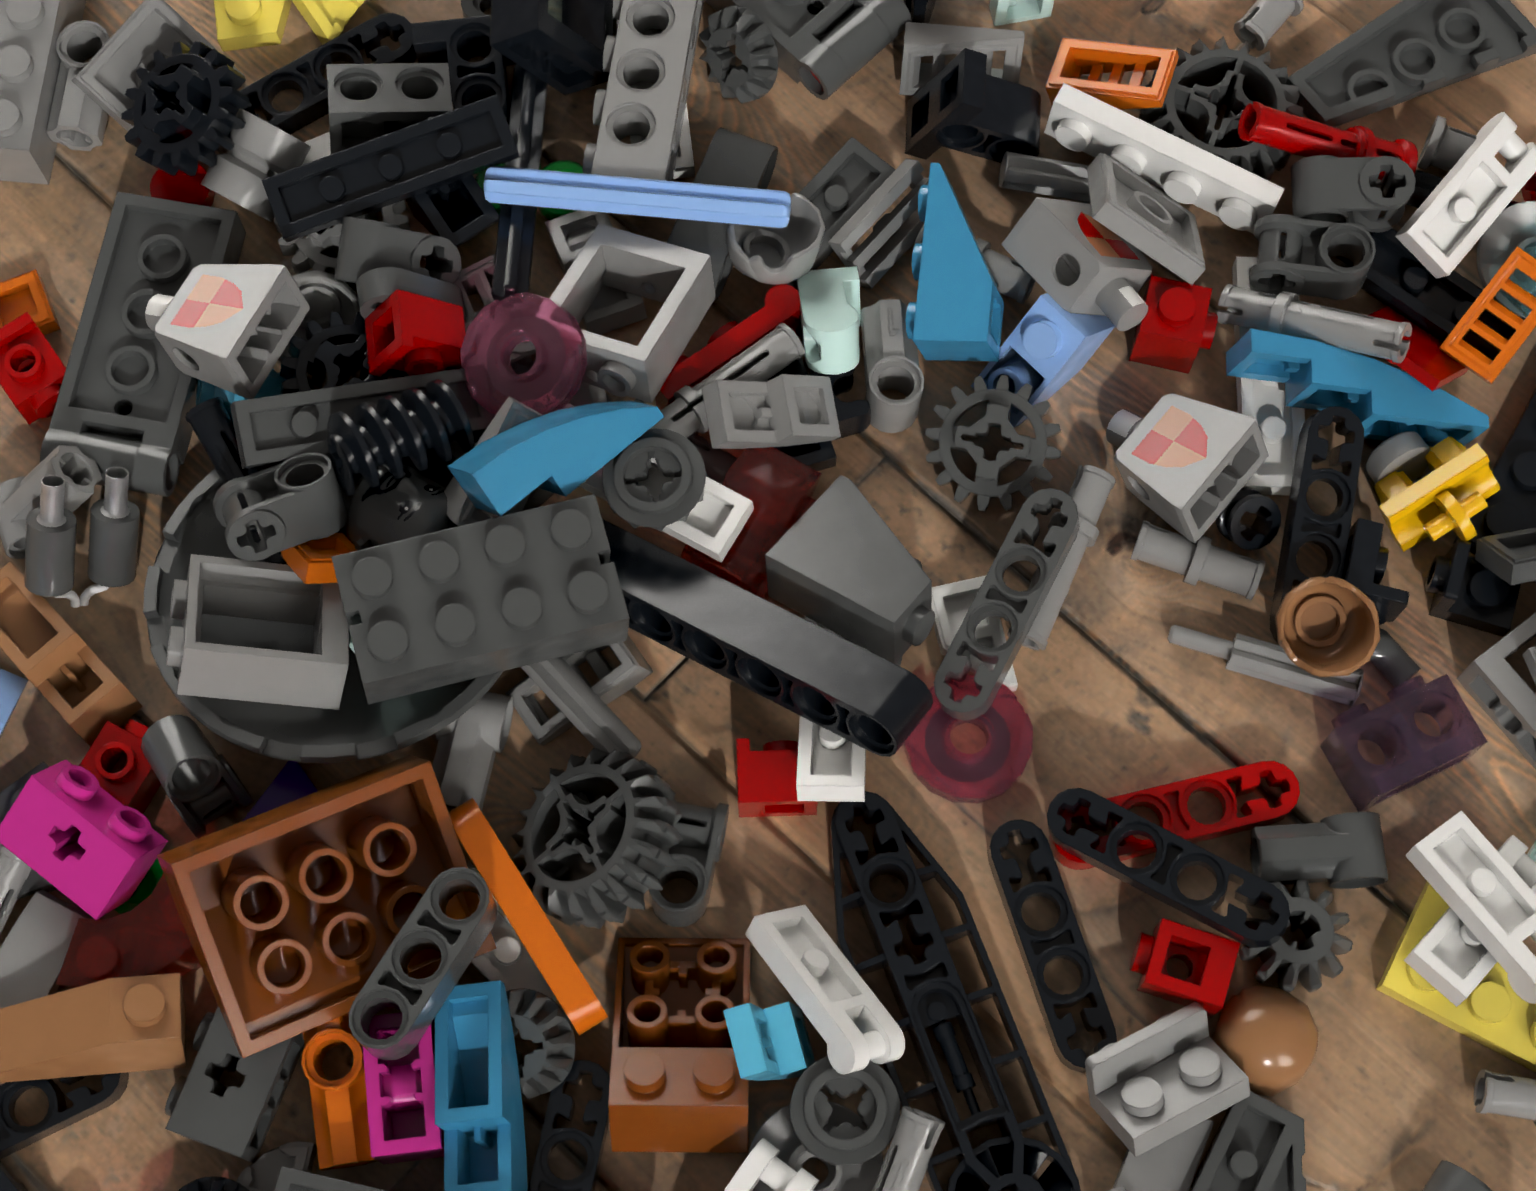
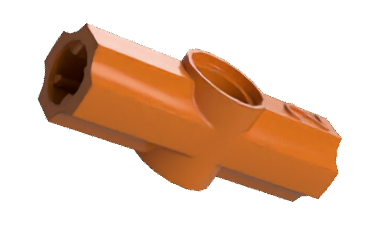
M349 1013L303 1032L305 1048L302 1052L301 1065L305 1077L309 1080L319 1170L322 1171L344 1169L377 1162V1160L371 1157L363 1046L351 1032ZM348 1045L354 1056L350 1072L345 1077L336 1081L328 1080L322 1069L326 1053L335 1046Z

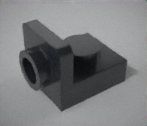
M1358 518L1350 529L1342 579L1353 584L1374 602L1378 611L1379 625L1384 624L1386 621L1393 622L1407 607L1409 592L1379 585L1384 576L1389 555L1388 548L1380 546L1384 524Z
M1458 539L1445 556H1435L1429 569L1425 591L1434 593L1429 615L1503 637L1511 628L1521 584H1508L1476 561L1475 557L1468 556L1471 543Z

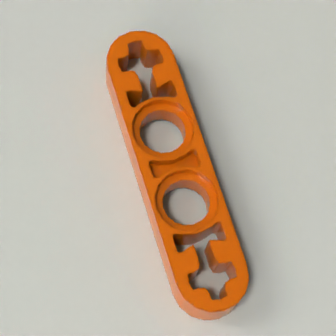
M471 798L450 811L449 815L457 838L479 874L485 880L489 890L578 1035L580 1036L608 1018L598 998L475 800Z

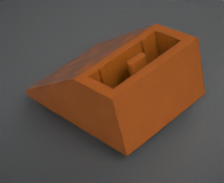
M618 938L608 1101L612 1152L748 1153L749 1080L740 1078L723 1010L750 1003V941L748 938Z

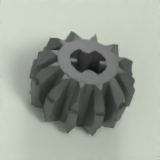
M1299 879L1293 885L1290 894L1280 881H1274L1271 884L1280 889L1289 902L1290 916L1287 927L1292 924L1291 932L1300 928L1306 936V941L1298 947V950L1296 949V941L1287 945L1282 937L1278 942L1268 947L1254 948L1245 945L1238 952L1240 959L1249 961L1256 957L1260 958L1264 964L1256 970L1254 975L1256 981L1260 983L1268 979L1274 972L1279 973L1278 987L1288 993L1292 992L1299 979L1302 986L1308 992H1314L1322 986L1321 974L1335 978L1343 971V966L1335 955L1347 954L1352 950L1353 942L1346 936L1334 933V931L1349 923V914L1338 912L1329 915L1325 908L1334 898L1332 892L1325 890L1315 900H1311L1310 886L1307 880ZM1260 899L1254 907L1245 904L1248 912L1253 917L1246 918V926L1249 929L1257 930L1262 922L1271 925L1277 922V920L1269 915L1271 903L1267 900Z

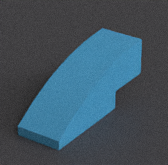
M630 400L598 402L556 410L519 423L480 443L447 467L475 508L502 516L537 487L566 497L664 418L658 406Z
M501 980L456 985L435 1016V1125L444 1130V1191H528L524 1114L519 1068L506 988Z

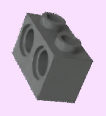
M448 63L326 64L331 154L422 122L431 116L436 117L453 110Z

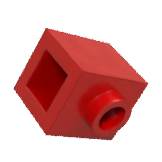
M1151 275L1143 300L1148 305V312L1144 319L1136 325L1129 361L1189 374L1199 348L1210 350L1214 339L1218 316L1217 313L1208 311L1212 288L1194 284L1190 285L1189 283Z

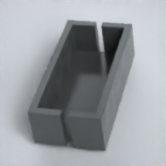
M595 494L331 557L368 705L626 641L628 637L630 617L615 563L610 562V545Z

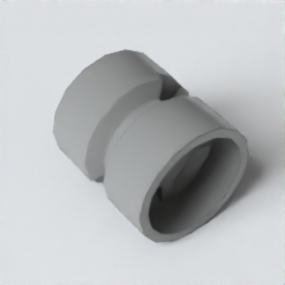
M240 108L236 116L246 122L244 128L231 129L228 137L234 144L231 151L228 150L224 154H216L217 165L214 167L209 166L201 185L272 222L275 215L262 180L301 166L311 146Z

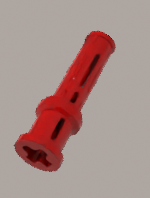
M1253 101V104L1249 103L1245 107L1238 124V134L1242 140L1256 142L1305 158L1316 155H1330L1339 158L1391 156L1400 158L1409 165L1414 174L1416 172L1418 150L1413 142L1406 139H1396L1391 142L1375 137L1371 129L1361 125L1342 130L1306 117H1300L1265 106L1257 101ZM1385 171L1380 172L1378 179L1382 180Z

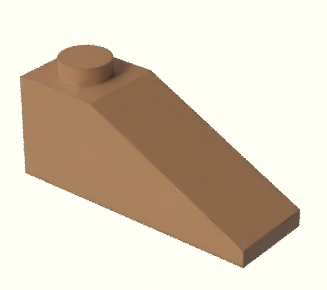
M180 973L108 978L0 1009V1083L187 1068L186 1006Z

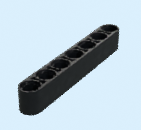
M602 519L610 545V562L615 563L630 617L629 628L880 756L890 757L896 754L932 708L933 698L930 690L922 680L910 671Z

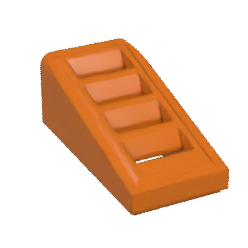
M1062 38L1045 88L1051 105L1063 83L1120 110L1162 108L1179 59L1178 51L1174 49ZM1146 70H1157L1152 87L1141 86ZM1133 71L1129 84H1121L1124 72ZM1103 73H1111L1108 82L1100 81ZM1089 74L1088 80L1080 79L1081 75Z
M1518 246L1439 347L1442 352L1490 385L1496 380L1536 327V297L1509 279L1515 270L1518 269L1536 282V259ZM1500 290H1503L1532 310L1525 320L1494 300ZM1485 310L1516 330L1509 340L1478 320ZM1470 330L1500 350L1494 360H1491L1463 340Z

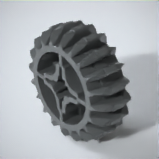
M1224 36L1216 42L1214 50H1210L1200 39L1192 45L1190 54L1177 48L1179 59L1163 107L1143 108L1140 110L1139 119L1270 181L1274 170L1281 171L1287 165L1291 153L1256 142L1242 140L1238 134V124L1243 110L1249 103L1253 104V101L1303 117V107L1296 105L1300 96L1298 92L1299 86L1286 85L1288 78L1287 66L1270 69V51L1256 58L1249 54L1248 40L1240 45L1238 50H1232L1228 48ZM1154 70L1152 81L1145 87H1152L1157 70ZM1225 104L1227 109L1219 130H1216L1214 126L1220 108Z
M595 748L591 750L587 758L571 754L566 771L550 768V783L545 788L532 787L537 799L531 809L519 811L526 824L524 829L511 836L518 844V847L522 848L513 857L512 861L518 868V871L521 872V876L545 913L569 926L575 925L579 927L582 924L588 928L595 927L601 929L606 920L623 923L627 906L631 909L645 910L644 894L648 889L663 890L658 876L664 867L677 866L668 852L670 847L684 840L678 833V829L673 827L683 814L677 808V805L672 802L676 793L671 789L669 783L657 774V769L645 761H639L629 753L620 752L616 749L608 756L606 752Z

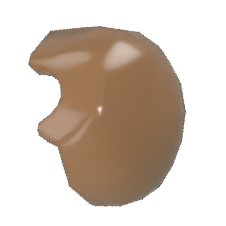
M1319 576L1304 580L1285 594L1275 616L1277 638L1280 647L1296 666L1318 677L1350 675L1370 661L1381 638L1378 611L1374 602L1353 584L1335 576Z
M1256 984L1243 988L1238 995H1232L1223 1006L1212 1040L1249 1077L1250 1091L1257 1095L1275 1096L1296 1085L1309 1069L1318 1047V1029L1308 1005L1279 987Z

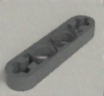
M1053 488L1041 489L1031 494L1023 503L937 670L934 680L935 695L943 711L952 718L963 721L976 719L985 714L992 705L1077 538L1080 527L1077 505L1071 496L1062 490ZM1053 508L1060 509L1061 522L1065 526L1063 528L1052 526L1043 540L1044 551L1052 553L1051 557H1047L1043 552L1034 547L1040 534L1039 520L1035 516L1037 513L1048 515ZM1025 539L1030 545L1020 543V541ZM1016 561H1028L1038 567L1040 571L1039 581L1027 591L1012 590L1003 581L1005 570ZM997 616L1004 618L1011 625L1010 638L999 647L990 648L983 646L975 638L976 627L983 619ZM965 650H968L980 661L996 665L993 670H989L981 662L974 676L975 686L980 694L977 697L966 695L961 703L954 701L953 689L948 684L952 679L958 682H963L966 679L972 663L970 657L962 656Z

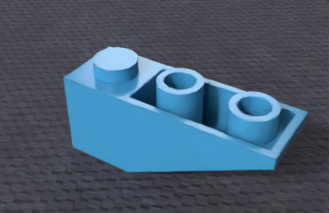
M930 163L928 185H921L918 193V215L920 221L924 222L922 243H915L912 252V274L914 280L918 281L916 302H909L907 306V337L913 340L925 360L999 362L1004 301L948 177L940 163Z

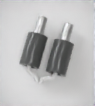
M111 467L106 470L104 499L93 503L90 508L87 573L88 577L96 584L86 588L81 594L80 599L76 592L72 591L75 573L77 520L71 511L64 508L65 480L58 475L42 477L40 507L30 511L26 517L24 583L30 592L45 597L67 598L70 600L71 607L78 608L80 606H88L89 599L94 594L106 591L110 587H122L134 581L137 571L140 510L135 503L128 500L129 472L127 469Z

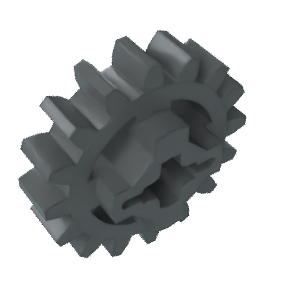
M1006 375L1000 376L996 389H987L981 376L975 377V392L968 396L959 387H953L951 392L956 401L954 407L949 409L946 406L936 404L933 409L940 419L944 421L942 427L927 428L925 432L926 437L939 442V449L926 455L928 463L944 464L945 470L936 478L938 485L941 487L955 481L959 486L956 489L954 500L961 504L968 498L970 493L978 495V510L986 512L991 498H999L1005 511L1012 510V494L1020 491L1025 498H1028L1034 493L1030 483L1035 478L1050 483L1053 476L1043 467L1045 459L1055 460L1061 458V450L1047 445V438L1054 437L1061 432L1060 425L1054 423L1044 424L1041 419L1050 410V403L1046 400L1032 406L1028 402L1032 394V386L1026 383L1016 394L1009 391V380ZM988 403L986 415L970 427L956 426L960 418L970 409L980 404ZM1012 406L1020 410L1029 419L1036 438L1019 435L1010 423ZM991 427L1001 428V435L1004 440L1011 442L1013 446L1024 448H1010L1009 451L1001 450L997 453L996 460L989 461L986 460V453L982 447L976 446L974 442L965 441L964 439L977 440L978 437H988ZM951 449L969 452L977 464L975 482L967 478L958 469ZM1016 460L1031 462L1027 470L1017 479L1007 484L998 485L1001 471Z

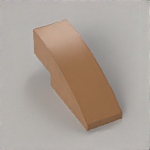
M11 561L0 569V648L63 719L91 747L107 720L120 727L143 706L43 596L36 595L25 587L24 575Z

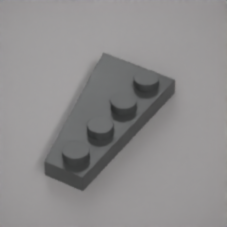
M1402 0L1289 76L1286 85L1299 86L1298 92L1300 96L1296 105L1303 107V113L1307 118L1337 127L1536 54V28L1510 0Z

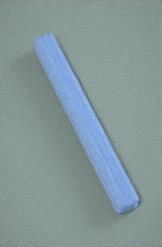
M493 165L487 168L483 183L485 200L498 204L771 228L787 227L791 215L790 193L781 190Z

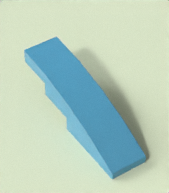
M1251 328L1226 352V376L1285 383V403L1289 407L1323 410L1330 406H1341L1349 409L1360 419L1364 428V439L1384 441L1401 432H1416L1428 446L1433 447L1448 436L1453 437L1465 446L1489 429L1488 415L1441 388L1431 391L1402 370L1374 358L1319 341Z

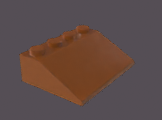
M407 755L157 855L180 919L242 1058H246L349 1013L353 1001L432 881L440 873L450 868H468L431 762L412 755ZM467 891L454 895L447 904L446 916L455 920L471 916L477 910L480 903L478 894ZM491 931L474 958L496 949ZM424 949L416 953L408 965V976L415 979H425L433 975L440 966L441 953L433 949Z

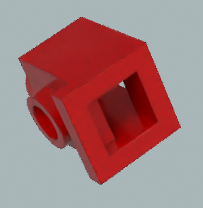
M397 289L365 318L369 374L381 377L390 368L406 372L409 376L444 371L447 367L459 369L467 360L470 342L465 332L463 306Z
M25 312L0 328V385L29 425L39 418L53 416L66 367L29 313Z
M129 719L123 729L107 720L79 766L90 771L99 781L100 787L121 804L134 808L143 814L161 786L141 749L142 737L148 727L133 719ZM126 754V766L117 773H110L120 756Z
M749 738L736 739L739 817L817 815L818 801H797V741H772L763 744V751H750Z
M1162 918L1154 927L1152 935L1140 933L1129 970L1141 974L1137 991L1183 1006L1198 1002L1207 1011V1016L1213 1017L1224 1006L1240 943ZM1172 958L1184 961L1189 970L1187 979L1181 980L1171 977L1166 969L1167 961Z

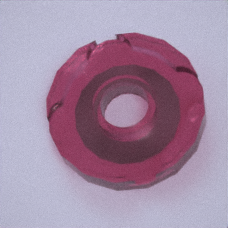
M529 292L512 294L515 296L507 297L502 301L495 300L483 307L468 326L460 351L461 367L465 368L466 379L469 383H466V386L472 398L494 415L500 410L508 396L542 415L565 408L580 389L587 367L586 339L576 318L559 303ZM530 340L536 349L535 362L527 372L516 374L510 362L512 351L519 343Z
M967 675L963 682L952 679L948 684L953 689L955 702L961 703L966 695L977 697L980 694L975 686V675ZM1002 684L992 705L985 714L972 720L963 721L955 719L943 711L936 698L933 686L929 689L933 698L932 708L904 742V752L913 774L930 792L955 803L979 804L1002 796L1021 778L1032 753L1033 726L1027 712L1025 713L1015 694ZM963 723L974 724L984 732L986 746L974 754L962 753L953 746L950 739L951 731Z

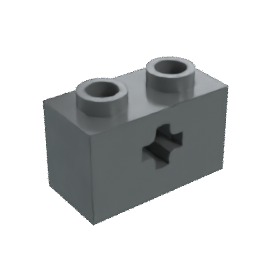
M219 1006L215 1013H206L194 1037L193 1050L198 1051L189 1075L188 1077L180 1076L168 1096L165 1114L169 1115L170 1119L165 1129L253 1163L259 1156L304 1048L303 1033L246 1058H242ZM237 1070L245 1076L240 1088L236 1086H229L227 1088L219 1083L220 1076L224 1071L235 1072Z

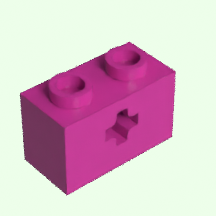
M66 759L31 775L0 824V843L95 920L131 898L157 859V855L161 853L168 842L167 839L151 827V823L145 815L134 808L121 804L100 787L99 781L90 771L73 765Z
M402 1012L375 1015L369 1025L371 1038L378 1040L393 1036L399 1030L402 1023ZM434 1018L417 1046L408 1055L400 1059L382 1060L374 1057L363 1047L371 1157L384 1165L444 1157V1130L435 1125Z

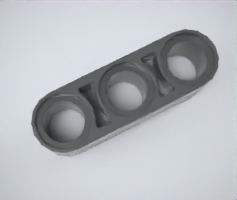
M721 127L716 131L693 183L767 189L775 168L778 147ZM677 219L667 243L711 256L716 295L714 301H716L720 297L734 266L725 243L729 224Z
M465 867L450 868L440 873L432 881L353 1001L349 1011V1027L353 1036L374 1057L382 1060H397L408 1055L417 1046L492 930L497 918V905L485 880L476 871ZM470 891L480 896L478 908L471 916L456 920L446 916L447 904L454 895ZM424 949H433L441 953L440 966L433 975L425 979H415L408 976V965L416 953ZM385 1008L401 1010L402 1023L399 1030L393 1036L378 1040L371 1038L369 1025L377 1012Z

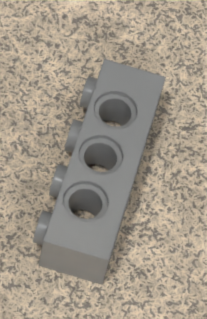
M613 0V19L619 20L617 35H607L604 44L603 71L609 72L607 89H597L595 94L593 125L600 127L597 143H587L583 173L673 181L704 0ZM649 29H660L663 31L653 36L641 34ZM641 81L654 83L653 86L647 89L631 87ZM638 134L646 137L641 142L635 144L621 142L628 135Z

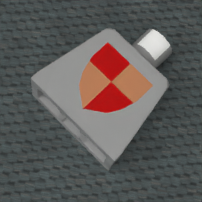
M1036 197L1001 244L1033 279L1069 313L1107 316L1119 331H1127L1139 324L1148 312V305L1139 296L1138 292L1152 275L1151 264L1139 249L1093 219L1091 204Z
M200 264L191 270L175 296L154 295L147 304L145 319L148 327L155 331L156 338L181 372L244 398L254 399L308 313L310 306L285 265Z
M1174 393L1162 396L1145 418L1127 409L1118 411L1110 420L1106 430L1107 441L1119 447L1115 453L1114 461L1127 489L1186 539L1195 544L1269 456L1256 419Z

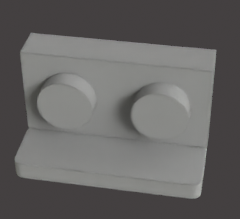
M1193 1002L1174 1013L1160 1017L1156 1022L1122 1040L1104 1046L1085 1060L1090 1106L1135 1157L1250 1096L1249 1077L1209 1037L1207 1011L1198 1002Z

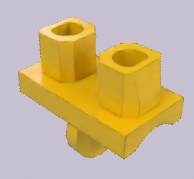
M1448 436L1431 447L1425 456L1432 472L1413 483L1404 471H1394L1375 484L1374 488L1381 502L1379 509L1394 541L1403 552L1428 536L1434 542L1451 530L1461 540L1466 542L1477 536L1476 530L1469 518L1487 508L1488 504L1485 500L1501 490L1489 467V457L1478 443L1467 449L1456 439Z

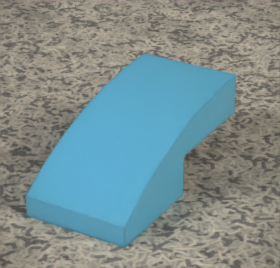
M788 1001L762 1009L752 1003H746L723 1010L741 1079L767 1081L798 1078L810 1065L816 1062L803 1013L799 1006Z

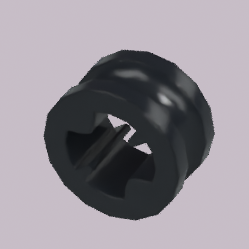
M1243 487L1216 518V525L1219 532L1226 539L1233 541L1240 548L1250 551L1257 550L1270 544L1277 535L1281 526V512L1278 505L1269 497L1263 496L1255 489ZM1246 511L1257 515L1251 526L1240 523Z

